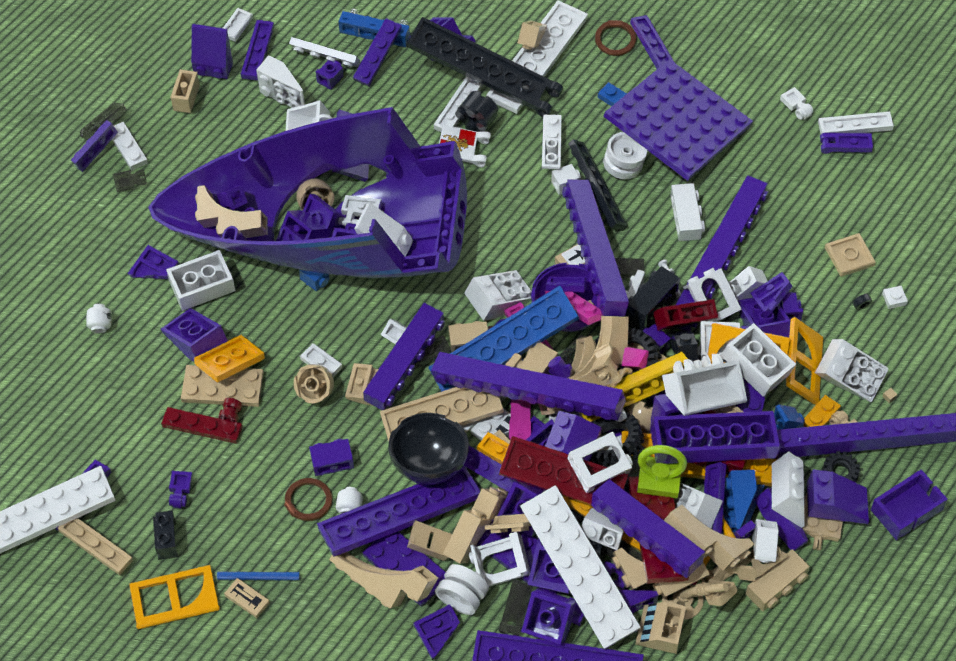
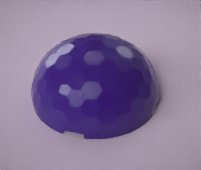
M566 262L553 265L541 272L533 283L531 292L532 302L545 295L549 276L585 277V292L574 293L586 301L591 300L593 305L597 307V297L593 294V285L589 281V272L585 269L584 264L569 265ZM578 319L561 331H580L590 325Z

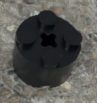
M470 92L455 112L456 117L461 120L467 130L476 132L486 131L498 116L497 112L499 110L496 103L489 96H482V92Z

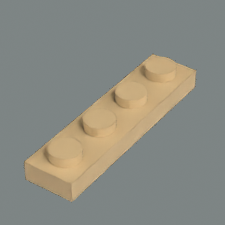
M78 518L58 527L61 534L118 575H121L133 561L130 555Z

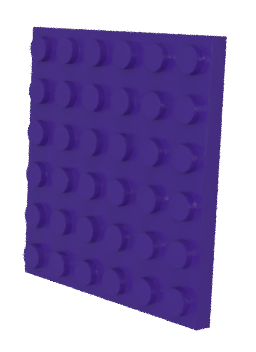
M670 59L606 110L603 116L687 181L753 123V120Z

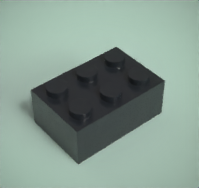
M663 266L657 271L654 270L649 276V280L639 286L637 293L628 298L629 303L625 314L628 317V326L643 331L645 328H650L654 325L655 317L653 312L662 307L671 306L677 299L680 277Z

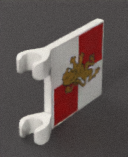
M443 124L439 143L455 141L462 161L473 163L483 168L487 157L485 155H474L476 141L488 144L491 134L487 131L476 132Z

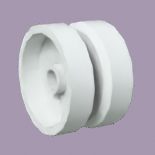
M617 133L609 139L603 159L604 167L609 174L616 178H634L642 170L647 149L626 133Z
M452 564L444 575L445 580L440 581L435 593L444 604H450L453 610L466 615H473L480 605L479 600L483 599L488 592L489 586L474 571L461 565Z

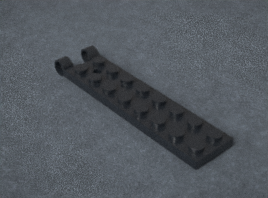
M424 17L421 18L406 44V47L536 110V113L541 117L543 115H550L553 109L551 104L540 100L543 92L546 90L550 96L558 98L563 91V86L560 83L519 65ZM522 86H528L529 89H524Z

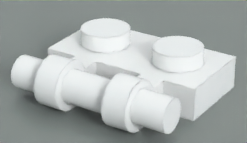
M346 195L341 212L347 216L346 218H339V225L346 226V223L357 224L358 219H354V216H361L367 203H372L381 209V199Z

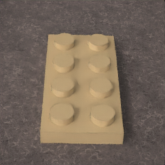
M186 365L181 402L222 405L225 398H234L239 400L243 406L259 407L264 375L263 369L246 368L217 383L198 366Z

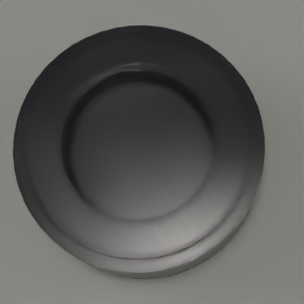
M866 293L854 299L852 304L855 309L860 310L867 307L872 302V298L869 293Z

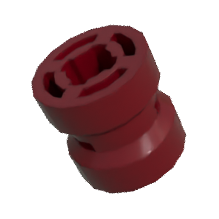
M225 398L222 404L223 409L220 410L218 418L237 422L239 418L238 413L241 411L243 404L237 399Z

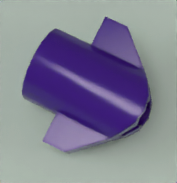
M560 356L553 358L548 364V371L551 375L568 378L573 373L572 366L566 364Z

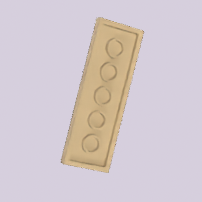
M455 387L382 410L380 414L389 441L392 430H395L402 420L415 414L438 413L446 415L447 419L453 422L457 421L463 426L503 413L504 411L499 396L482 391L476 392L468 388Z

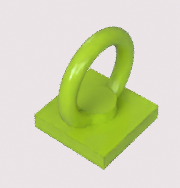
M655 445L644 449L638 456L640 472L637 493L678 498L680 477L687 467L686 457L679 450L665 445ZM657 453L668 454L675 457L679 463H656L655 457L649 456Z

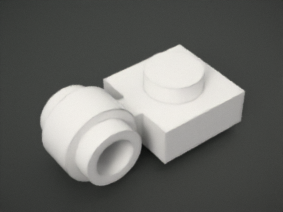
M795 87L781 95L780 100L791 111L797 109L795 114L798 119L805 120L812 115V106L805 104L806 98Z

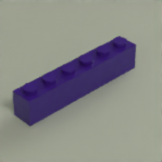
M426 303L422 304L364 390L365 402L380 410H385L387 406L390 407L393 404L395 394L403 389L405 379L413 374L415 364L423 359L425 349L433 344L437 331L440 332L445 324L443 312Z
M610 479L593 493L591 506L597 512L605 515L612 524L618 525L628 536L633 537L645 549L653 552L659 560L670 565L676 573L688 578L703 563L704 550Z

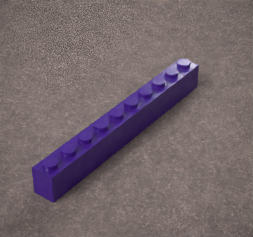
M747 175L691 278L698 276L700 279L705 276L704 272L712 268L715 271L720 268L722 271L728 270L731 264L730 258L736 256L739 242L742 243L744 241L746 229L751 228L754 214L758 215L761 209V201L765 202L769 192L766 191L768 183ZM710 278L705 279L701 287L706 300L713 298L716 291L715 286L718 284ZM688 288L683 290L676 305L695 302ZM698 323L677 328L691 332L692 328H696Z
M567 179L562 195L566 199V208L570 212V221H573V230L577 234V243L581 247V256L585 259V269L589 272V281L593 285V294L597 297V307L600 308L602 316H625L629 300L589 180Z
M439 352L431 369L435 382L442 385H454L457 388H468L476 392L490 393L494 396H505L512 400H524L531 404L538 403L550 408H561L568 412H580L587 416L594 415L606 420L618 421L626 402L623 390L444 352Z
M956 413L777 430L780 448L776 458L771 459H779L787 452L796 457L831 454L838 451L843 453L956 442Z

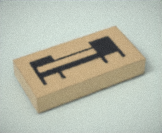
M238 578L224 593L225 597L255 618H258L270 603L267 598Z

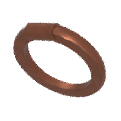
M609 20L597 29L595 43L602 52L608 55H624L635 46L636 33L629 24L621 20ZM611 27L622 28L629 33L631 41L623 49L612 50L605 47L601 42L600 36L602 32Z
M314 478L297 480L287 489L285 494L284 506L292 517L303 521H313L321 518L328 512L332 504V493L329 487L322 481ZM303 485H315L324 491L326 502L315 513H301L297 511L291 502L294 491Z

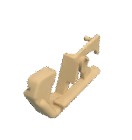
M777 546L776 562L770 561L761 564V561L755 559L754 549L750 551L751 554L744 561L741 560L733 569L728 567L722 571L717 566L711 571L708 570L709 575L701 579L702 583H727L729 587L727 591L713 592L705 595L708 604L722 606L737 593L734 582L724 581L734 573L738 575L740 580L756 581L755 578L764 575L767 570L781 562L788 555Z

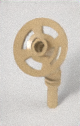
M727 583L688 585L691 588L684 587L674 592L673 600L668 601V596L662 597V602L686 606L684 620L695 617L701 611L703 596L713 592L727 591L729 587ZM693 597H698V604L693 609L691 606Z

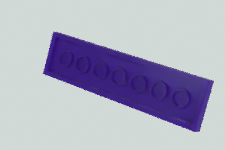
M463 466L456 475L447 481L432 485H413L319 522L317 526L331 554L335 557L410 527L415 520L423 522L477 500L480 490L466 467Z
M477 630L472 661H643L644 654L610 649L604 650L603 648L562 643L560 645L548 640Z

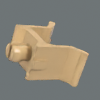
M610 342L594 349L596 360L590 371L596 373L603 386L614 387L621 381L623 376L632 373V369L626 367L617 371V365L610 358L613 354Z

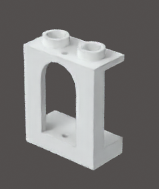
M712 268L704 272L705 276L700 279L698 276L687 280L688 285L683 287L684 289H689L695 302L706 300L701 288L703 281L710 278L718 283L729 307L717 312L718 318L708 320L709 322H717L741 310L721 268L716 271Z
M613 432L569 452L567 459L586 493L593 491L595 486L606 482L608 479H612L624 472L626 474L630 473L632 469L630 456L628 454L625 455L620 438L618 436L615 437ZM612 446L619 462L591 475L582 458L604 447Z
M518 532L510 533L508 538L478 547L470 545L472 552H469L471 563L475 564V573L480 575L489 587L530 575V567L522 536ZM513 548L517 564L516 568L496 574H487L484 571L483 561L487 556Z

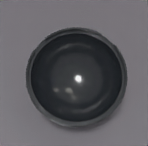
M419 413L405 418L395 430H392L388 451L396 470L405 478L415 483L432 485L447 481L459 472L468 456L469 442L465 430L457 421L453 422L447 419L446 415L438 413Z

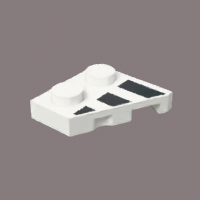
M503 409V413L481 419L471 429V434L479 440H482L488 432L494 434L498 430L505 436H509L511 414Z

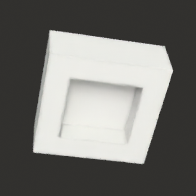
M902 286L883 289L882 294L888 309L907 305L908 300Z

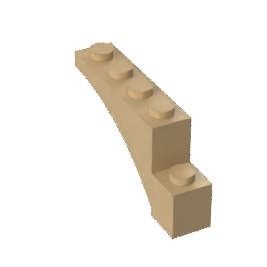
M348 552L335 557L332 555L329 559L335 564L336 568L348 574L352 581L359 583L365 588L367 593L374 595L380 600L382 605L390 609L400 605L406 594L410 599L417 602L427 598L438 579L437 576L423 565L407 571L388 570L367 564Z

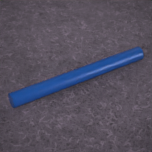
M217 572V580H236L237 578L239 580H299L300 573Z

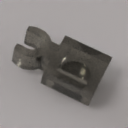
M131 170L114 173L116 191L121 192L135 189L134 184H147L146 177L140 178L145 176L144 170H138L134 174L131 173Z

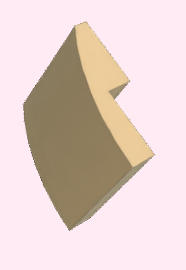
M354 363L345 395L346 399L371 405L364 401L363 392L379 369H374L373 365Z

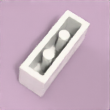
M694 183L672 185L670 196L678 241L701 239V234L705 231L704 221L700 220L702 209L701 205L697 204V201H699L698 190H695Z

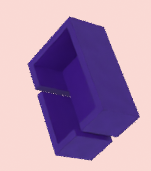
M922 469L873 501L872 513L895 540L900 539L909 533L912 528L915 529L941 512L948 500L937 486L932 488L929 496L927 495L933 482Z

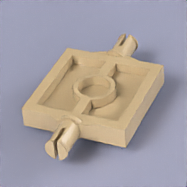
M806 493L804 497L805 526L802 528L805 534L814 538L813 549L821 550L822 540L839 541L843 521L808 517Z

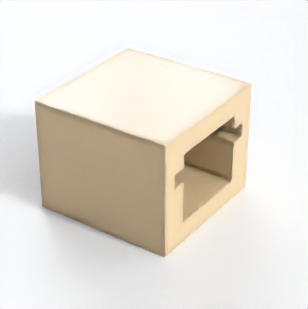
M890 388L883 393L882 397L890 403L897 398L898 394Z

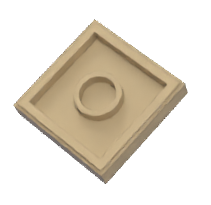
M860 233L825 244V249L841 277L875 266L876 262Z

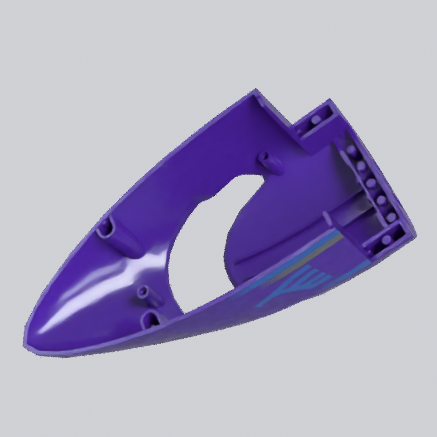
M390 107L304 125L245 145L182 176L157 194L148 208L154 220L173 232L257 260L322 274L348 275L361 278L409 277L448 272L457 264L462 249L466 220L467 184L463 161L457 143L451 141L420 146L394 108ZM361 164H369L386 172V178L356 191L351 196L381 199L382 206L380 210L404 226L413 239L407 255L404 256L376 219H372L371 226L369 227L370 233L332 237L334 228L345 229V225H339L338 223L340 217L346 218L347 216L341 212L344 200L335 209L339 214L329 238L274 241V232L282 208L304 181L314 179L328 170H345ZM205 185L212 193L216 203L220 205L216 193L232 186H242L248 203L233 209V211L250 212L261 210L268 218V235L245 238L235 226H229L224 230L221 238L217 234L216 226L204 228L195 217V212L197 211L195 199L197 187ZM354 216V219L359 220L360 216Z

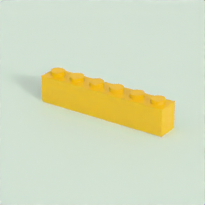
M680 352L623 377L612 388L623 390L626 400L624 407L665 390L662 375L674 373L673 366L676 361H681L684 369V360L688 358L683 352ZM579 412L582 418L590 422L601 418L594 415L587 416Z

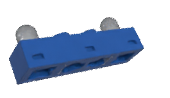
M352 8L349 12H342L338 21L339 32L374 40L384 20L359 15V11L356 8ZM401 19L398 24L402 26V29L393 45L406 47L410 36V27L406 19Z

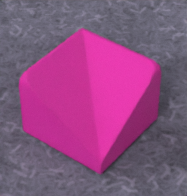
M625 347L622 366L632 370L646 368L649 351Z

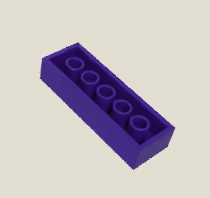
M773 411L655 416L650 428L653 446L665 445L673 447L683 453L687 463L776 458L780 448ZM663 453L654 454L656 463H679L671 455Z

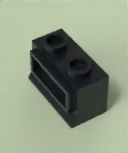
M173 510L156 512L155 517H153L154 542L158 560L178 557L174 533L176 520Z

